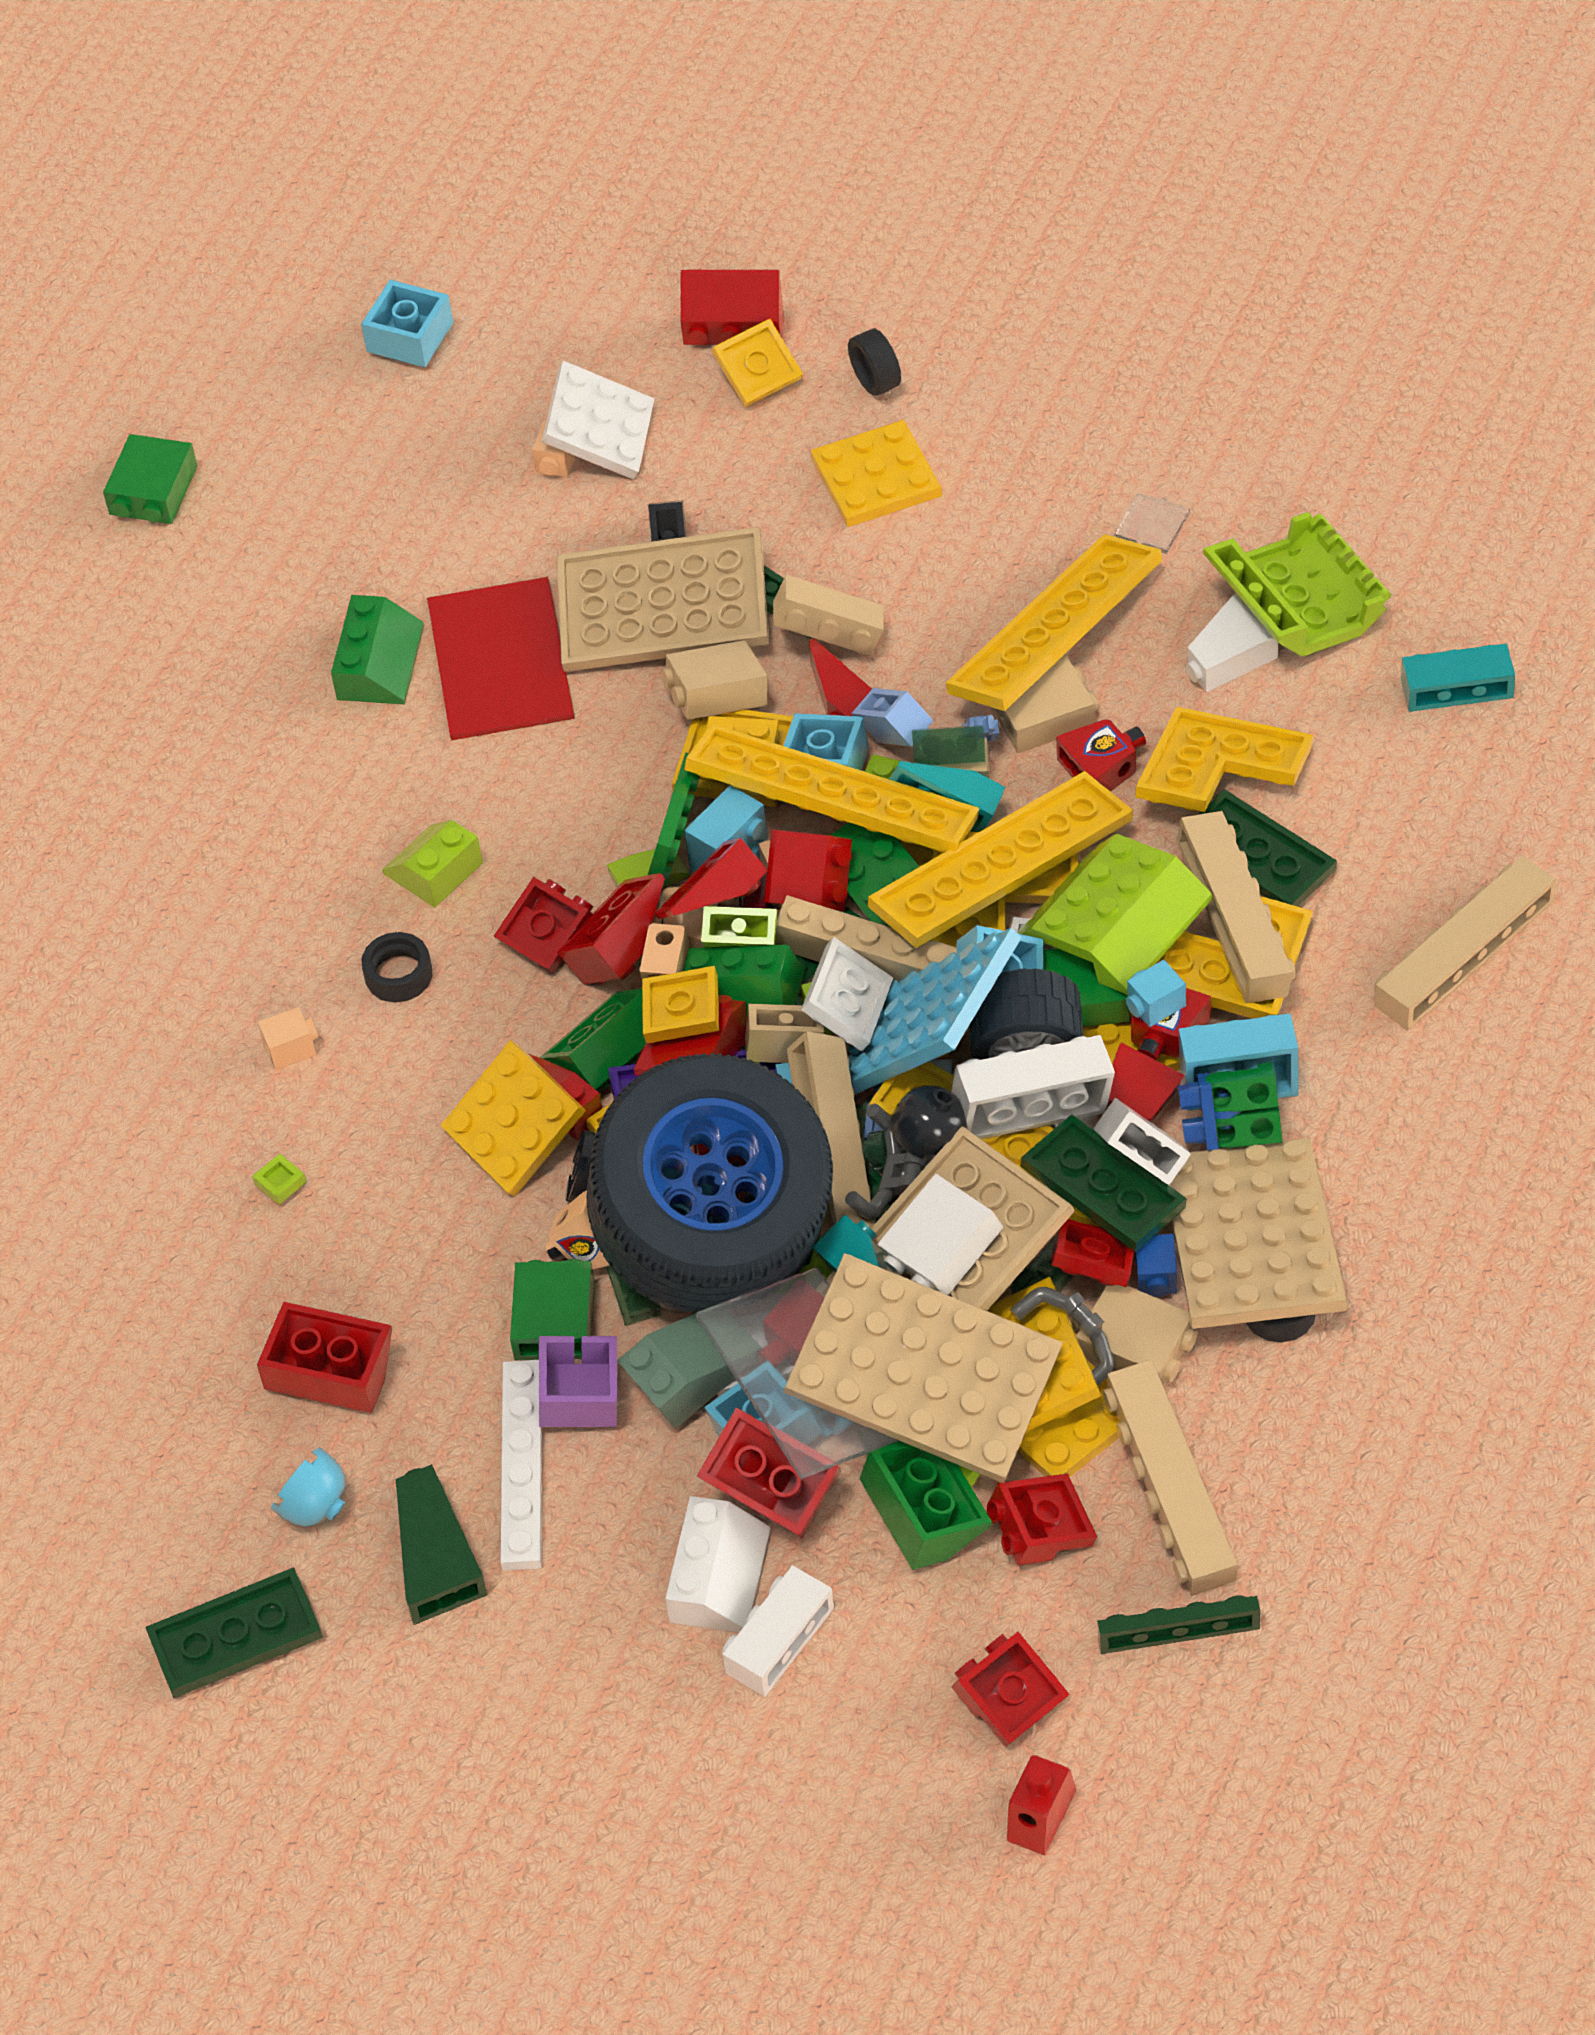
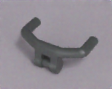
M871 1104L866 1114L885 1133L887 1157L879 1190L870 1203L856 1191L849 1192L845 1197L846 1204L868 1220L876 1218L889 1203L893 1195L902 1194L920 1174V1171L924 1169L926 1163L925 1155L921 1158L909 1151L902 1153L901 1145L893 1137L891 1131L894 1126L891 1116L878 1104Z
M1038 1287L1010 1309L1011 1313L1019 1321L1042 1302L1065 1311L1092 1341L1099 1365L1092 1370L1097 1385H1100L1107 1379L1108 1373L1113 1372L1115 1365L1114 1357L1107 1337L1102 1331L1104 1321L1097 1313H1092L1086 1307V1301L1078 1292L1069 1297L1052 1288Z

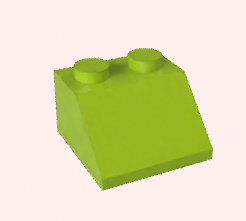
M453 820L432 824L382 869L383 874L435 908L483 864L478 836Z

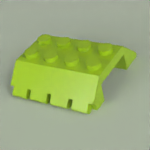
M1306 512L1292 517L1286 539L1245 552L1233 538L1211 545L1203 550L1206 558L1275 640L1301 657L1361 636L1387 610L1384 603L1391 597V593L1377 577H1374L1373 572L1358 555H1355L1353 549L1340 534L1336 533V530L1322 514H1317L1312 518V515Z
M1116 833L1089 852L1075 868V871L1054 891V894L1034 913L1033 918L1028 920L1017 933L1041 938L1043 943L1093 962L1098 983L1128 995L1127 981L1138 971L1147 970L1155 965L1209 904L1213 896L1175 855Z

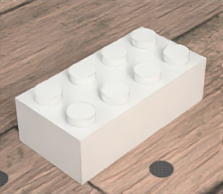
M1101 1035L1088 1038L1080 1036L1060 1044H1042L1031 1050L1021 1052L1008 1051L988 1059L967 1060L962 1064L956 1065L951 1092L958 1097L962 1104L968 1126L967 1130L980 1139H986L1061 1123L1071 1114L1078 1119L1104 1114L1115 1071Z

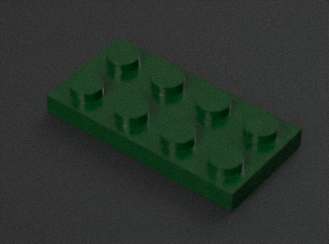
M1225 789L1209 803L1205 812L1197 814L1223 811L1228 825H1233L1235 829L1236 843L1239 850L1244 851L1246 854L1249 873L1252 878L1255 877L1257 879L1260 894L1266 898L1298 907L1337 870L1336 859Z
M1072 1114L1021 1157V1168L1134 1252L1186 1208V1197L1107 1143L1096 1131Z
M294 1567L145 1627L173 1698L323 1638L321 1629Z

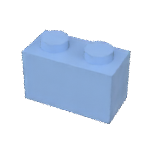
M873 688L851 713L853 716L863 717L865 729L877 743L910 747L919 743L925 737L926 729L933 722V719L907 691Z

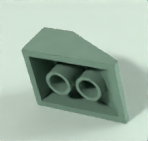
M726 1310L724 1313H695L654 1331L642 1338L617 1361L672 1426L677 1429L758 1359L757 1355L762 1349Z

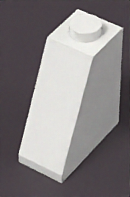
M1234 593L1188 646L1186 671L1189 678L1193 682H1198L1207 693L1277 659L1278 642L1238 594Z

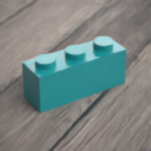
M1505 643L1402 657L1401 683L1408 711L1412 712L1514 698L1515 672L1508 645Z

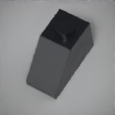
M684 500L648 504L651 542L687 537Z

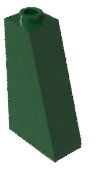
M433 1465L412 1469L404 1476L396 1478L405 1598L413 1625L487 1596L481 1570Z

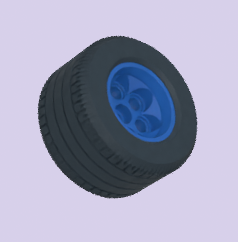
M702 1053L700 1055L681 1056L676 1060L671 1059L663 1062L662 1065L658 1064L648 1069L647 1072L642 1073L634 1081H631L615 1097L601 1119L593 1142L586 1201L590 1227L601 1253H603L608 1264L612 1266V1269L620 1278L623 1277V1281L630 1287L636 1288V1291L643 1296L650 1297V1300L659 1304L663 1303L665 1304L664 1306L671 1307L672 1309L679 1308L680 1311H696V1313L708 1314V1312H712V1314L724 1313L726 1310L730 1312L739 1310L741 1307L751 1306L756 1301L760 1302L770 1297V1294L773 1295L783 1288V1285L789 1283L801 1270L810 1257L813 1246L816 1244L821 1231L833 1181V1160L825 1129L809 1101H806L805 1096L798 1089H795L792 1083H789L786 1078L783 1079L774 1070L770 1071L768 1067L762 1066L760 1063L755 1064L752 1060H746L743 1057L740 1059L738 1056H730L728 1054L722 1056V1054L710 1053V1055H706V1053ZM695 1144H702L710 1152L706 1155H697L691 1151L690 1147ZM740 1156L745 1160L746 1165L742 1167L732 1166L727 1161V1158ZM674 1168L680 1172L681 1177L671 1180L664 1177L662 1171ZM700 1186H712V1193H714L715 1195L709 1196L702 1194V1188ZM742 1191L749 1192L754 1196L755 1200L750 1203H743L737 1199L736 1194ZM682 1204L690 1212L683 1216L672 1209L671 1206ZM711 1216H720L726 1223H708L707 1219Z

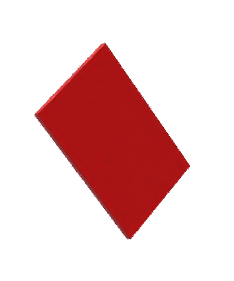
M548 577L427 598L451 741L575 719L566 671L563 670L561 662V643Z

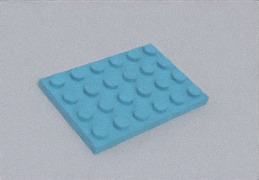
M1012 928L997 935L991 933L984 941L978 944L973 942L957 954L952 952L938 963L933 961L919 972L912 971L905 979L899 982L893 980L870 1043L862 1052L851 1044L848 1048L850 1053L848 1056L849 1071L855 1094L953 1051L1022 937Z

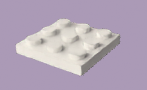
M563 361L558 368L541 442L634 480L640 468L654 398Z

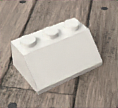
M690 1496L665 1597L669 1623L739 1633L746 1625L747 1616L754 1607L771 1527L729 1501Z

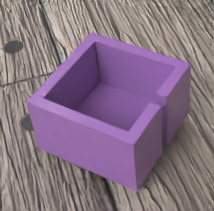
M539 1336V1427H617V1336H582V1364H574V1336Z

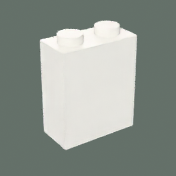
M1117 1098L1112 1101L1094 1127V1130L1107 1143L1168 1185H1170L1191 1155L1176 1139Z
M935 1173L877 1245L886 1256L883 1262L892 1271L900 1276L906 1272L913 1277L912 1281L949 1295L1003 1229V1226L992 1210Z

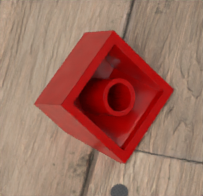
M771 830L764 902L783 905L788 895L836 911H845L852 839Z

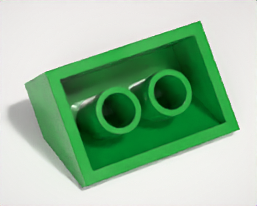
M351 595L331 670L337 700L404 705L424 628L423 621L386 597Z
M789 945L689 948L683 971L715 966L718 974V995L730 996L732 1000L746 1001V1017L748 1014V1004L795 1005L804 974L803 967Z
M643 988L615 992L540 1058L575 1072L598 1092L610 1085L609 1068L634 1064L639 1059L637 1053L646 1044L643 1036Z
M902 1441L869 1450L860 1481L912 1570L947 1561L991 1526V1519L957 1464Z

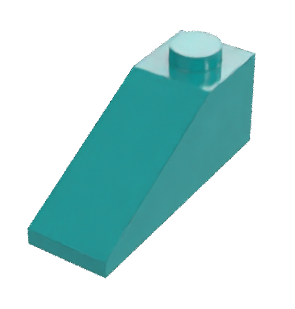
M903 761L898 763L889 779L978 807V819L970 832H980L987 827L1006 788L973 770Z
M844 1215L813 1246V1249L824 1263L835 1273L844 1253L887 1270L886 1264L883 1262V1254L873 1241L877 1235L862 1220L855 1224L848 1216Z

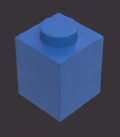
M1174 1234L1154 1235L1136 1251L1139 1291L1153 1297L1177 1294Z

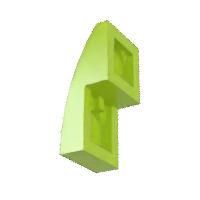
M655 849L636 853L607 864L608 872L616 886L618 887L627 879L647 876ZM678 854L674 864L666 863V865L672 866L667 887L690 877L689 871Z

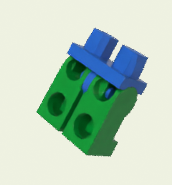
M1272 1062L1257 1064V1068L1220 1071L1210 1075L1209 1073L1197 1074L1198 1082L1178 1086L1181 1110L1201 1108L1202 1117L1182 1119L1185 1143H1206L1207 1150H1215L1218 1147L1283 1143L1276 1077Z

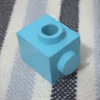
M1165 960L1158 962L1147 970L1138 971L1127 981V1007L1135 1017H1141L1149 1027L1186 1006V983Z

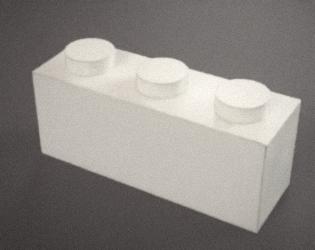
M793 1565L784 1576H778L770 1587L769 1596L761 1606L756 1605L748 1614L746 1625L738 1635H732L725 1643L722 1651L725 1673L765 1697L834 1609L832 1588Z

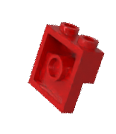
M533 876L494 934V937L499 942L554 974L563 960L557 952L593 914L591 911L594 907L577 895H575L573 900L565 896L566 890L553 880L548 879L544 883Z
M1067 1219L1056 1232L1050 1260L1052 1261V1266L1059 1267L1065 1273L1086 1275L1096 1278L1102 1284L1109 1286L1120 1285L1127 1287L1131 1275L1134 1251L1105 1229Z
M1068 1473L1007 1481L1004 1484L1000 1482L987 1503L989 1518L992 1523L999 1524L1003 1533L1001 1537L1002 1549L1006 1555H1013L1018 1566L1053 1561L1057 1551L1091 1547L1097 1539L1096 1532Z
M1019 1631L1009 1639L1004 1634L997 1637L984 1648L989 1655L978 1664L973 1658L966 1662L954 1673L958 1680L951 1686L976 1718L981 1716L1005 1747L1010 1745L1070 1695Z

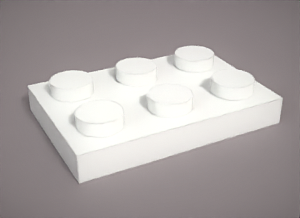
M833 937L824 949L801 1010L814 1021L821 1023L840 1038H844L846 1043L853 1045L862 1052L871 1041L893 977Z

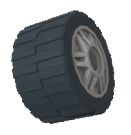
M1024 968L1001 972L969 1024L972 1058L983 1060L997 1057L1008 1051L1021 1052L1034 1049L1042 1044L1055 1045L1083 1036L1080 992L1077 985L1064 975L1062 976L1057 972L1043 969Z

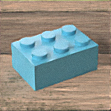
M1291 1014L1269 1015L1261 1018L1232 1020L1224 1023L1195 1025L1179 1029L1180 1073L1184 1075L1181 1082L1182 1085L1198 1082L1197 1074L1209 1073L1210 1075L1220 1071L1257 1068V1064L1272 1062L1278 1098L1298 1096V1044ZM1201 1108L1187 1109V1111H1188V1110L1201 1109Z

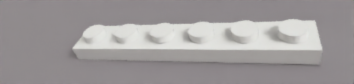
M539 1360L503 1362L502 1571L542 1568L543 1427H539Z

